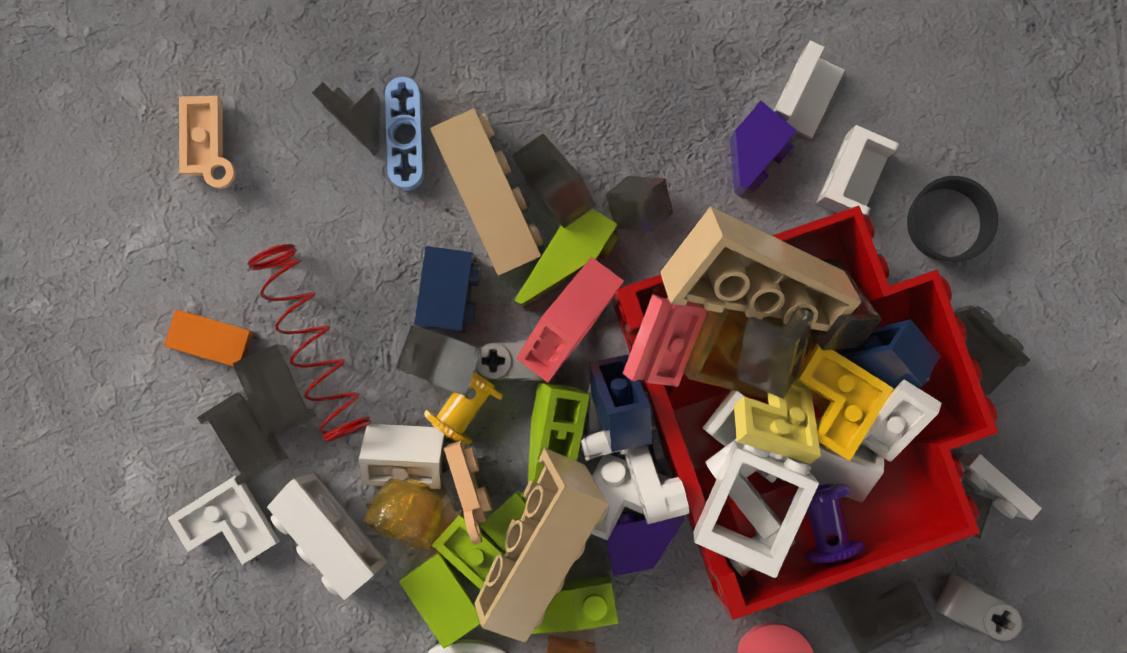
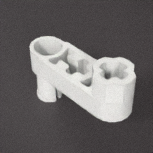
M604 431L585 436L582 435L581 447L586 461L591 458L614 453L611 452ZM647 445L619 450L621 455L625 454L648 524L689 514V505L682 481L679 477L662 482L659 481Z
M733 441L706 461L709 470L716 479ZM742 463L728 495L756 529L757 535L751 539L772 548L782 522L747 478L758 469ZM728 558L737 572L743 577L753 569Z

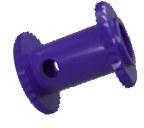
M818 485L807 509L816 547L808 550L805 554L808 561L813 563L838 562L854 557L864 550L863 542L849 539L839 499L851 492L848 485ZM831 534L836 535L835 538L832 540L827 539V537Z

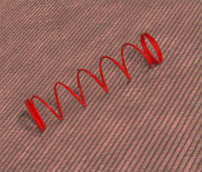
M291 243L277 245L254 255L247 263L249 269L254 271L286 266L263 285L260 296L264 299L288 301L304 298L278 319L275 324V330L282 334H302L322 330L293 353L290 358V364L295 367L308 368L339 363L313 382L306 390L304 398L310 401H326L355 396L330 415L320 426L319 432L324 434L322 438L325 439V443H328L371 424L372 421L369 420V416H365L332 431L323 430L329 421L354 403L360 394L352 392L318 398L308 396L311 389L340 368L345 360L335 359L311 364H295L293 362L295 356L302 349L329 331L331 326L325 325L296 331L279 329L280 322L289 313L313 298L316 293L310 292L282 298H271L264 295L265 288L275 278L301 262V259L284 262L295 255L297 251L295 245ZM285 252L275 258L260 262L261 260L268 258L272 255Z

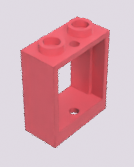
M591 257L541 317L516 359L549 383L613 298L616 289L620 288L624 280Z

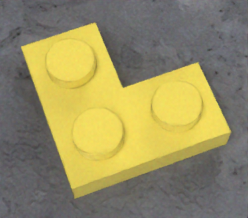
M776 373L766 382L769 404L743 396L734 405L737 442L811 464L821 456L812 391L799 381Z

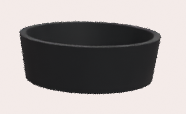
M946 176L929 183L915 198L907 216V229L913 244L924 255L939 261H966L980 255L992 243L998 228V211L990 193L981 184L962 176ZM938 189L958 191L967 196L978 211L980 218L978 237L974 244L960 255L946 257L934 252L923 242L918 233L915 219L916 209L920 199L931 191Z

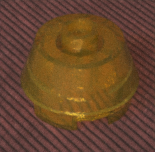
M408 478L407 481L389 479L366 504L368 511L363 522L369 523L367 527L390 539L395 537L407 542H412V539H414L412 547L430 550L435 536L441 535L442 499L430 492L428 485L411 478Z

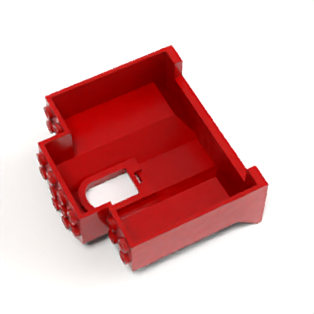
M860 206L772 235L845 271L861 303L834 333L787 325L783 323L781 318L767 316L759 320L746 317L743 311L724 308L723 312L720 313L708 310L679 386L647 383L639 379L651 406V415L673 478L679 477L684 486L689 505V514L686 515L693 532L717 480L709 470L706 461L725 447L702 429V427L732 390L738 391L747 398L769 404L766 382L776 373L786 376L811 347L815 348L817 344L822 343L838 352L850 333L910 319L941 355L932 370V376L929 381L919 387L920 390L942 403L939 413L891 462L884 458V473L862 503L845 496L839 498L849 539L864 543V550L860 554L832 563H813L808 561L805 554L808 550L816 547L807 511L794 537L796 543L789 548L776 578L755 569L750 570L743 577L737 572L728 557L697 544L714 595L732 620L980 533L976 520L979 519L978 508L971 496L965 493L960 480L964 478L962 465L954 454L951 455L950 450L999 433L995 421H997L996 408L992 401L984 395L980 384L982 371L976 359L970 357L965 344L967 331L962 320L959 317H955L950 303L952 291L948 281L940 276L937 269L889 286L886 279L889 277L887 262L882 254H877L872 241L875 235L873 224L867 214H862ZM661 274L616 289L612 304L629 353H631L652 294L665 299L668 297ZM814 405L815 417L821 419L822 416L819 408ZM755 471L747 477L748 480L783 523L791 506V499L796 494L799 486L778 477L772 483ZM728 495L716 524L751 539L757 535L756 529ZM831 534L827 537V539L832 540L835 538L836 535Z

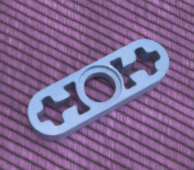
M397 77L391 80L385 89L387 170L390 180L397 188L411 191L417 189L425 178L422 94L415 81L408 77ZM402 88H407L409 94L413 95V97H409L406 100L409 115H402V106L399 100L394 98V96L401 94ZM403 124H409L416 130L415 138L408 144H400L395 140V131ZM417 150V154H416V155L410 154L411 152H414V151ZM395 151L408 153L409 165L412 169L416 170V173L410 174L409 181H404L401 175L397 174V171L404 168V158L401 154L395 155Z

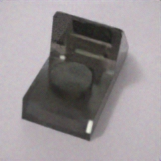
M322 82L312 94L375 156L379 152L380 97L375 89H370L355 104L339 87L332 91Z

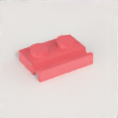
M652 294L623 374L632 381L640 379L647 383L678 387L708 310H705V307L693 302H687L686 306L670 304L668 297L665 299Z

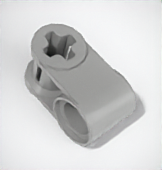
M526 341L486 344L476 354V368L488 380H516V382L545 381L516 359ZM491 352H497L499 359H505V365H499L495 373L490 372L489 366L483 365V360L489 359Z
M950 573L934 607L936 611L997 640H1011L1021 631L1022 619L1014 607L985 592L986 590ZM994 613L1002 616L999 622L991 621Z

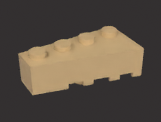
M475 108L431 127L430 130L497 275L499 276L541 257L537 247L544 244L535 223L527 225L521 211L528 207L519 187L511 189L505 175L510 173L511 169L502 150L495 153L488 138L495 134L486 114L483 113L478 116Z
M711 206L660 272L670 304L686 306L687 302L704 304L705 310L722 313L724 308L745 312L748 318L762 320L763 317L767 316L781 318L783 323L787 325L832 333L841 326L861 303L845 271Z
M546 448L543 449L538 462L544 464L537 483L529 480L523 494L525 498H528L523 515L520 520L512 519L506 532V553L504 556L496 554L475 602V608L483 629L525 643L533 630L542 623L547 606L553 596L561 591L566 574L574 561L578 560L583 554L585 542L594 527L602 522L606 513V507L609 504L584 464Z

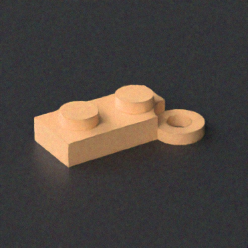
M219 96L179 97V173L183 176H203L207 184L214 188L223 189L230 186L236 176L233 164L223 158V100ZM223 166L226 170L225 176L222 179L216 180L213 177V171L216 167Z
M462 440L447 445L444 451L462 504L466 527L473 545L482 542L478 523L487 520L486 512L492 510L486 487L478 488L474 472L479 471V464L473 447L466 449Z

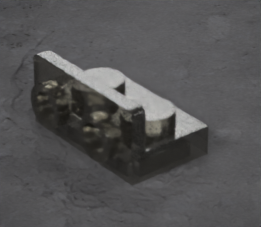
M969 305L960 307L954 312L955 317H959L966 328L967 340H965V344L970 357H974L981 368L982 380L980 384L984 395H990L1016 367L1026 366L1030 359L1022 352L1024 350L1023 345L1013 336L1003 334L993 324L995 322L994 318L985 309Z

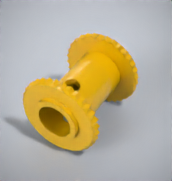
M457 365L455 369L464 376L438 415L429 410H426L424 415L441 433L456 442L463 440L465 445H469L472 440L464 434V431L490 394L499 400L503 396L502 393L495 389L496 386L472 369L468 370L461 365ZM470 388H474L476 391V396L473 399L467 396V391Z

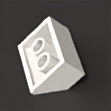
M314 473L291 480L267 506L273 514L271 520L275 527L285 535L290 534L298 544L296 550L300 557L307 564H314L324 575L321 578L324 586L334 596L340 595L345 600L388 563Z

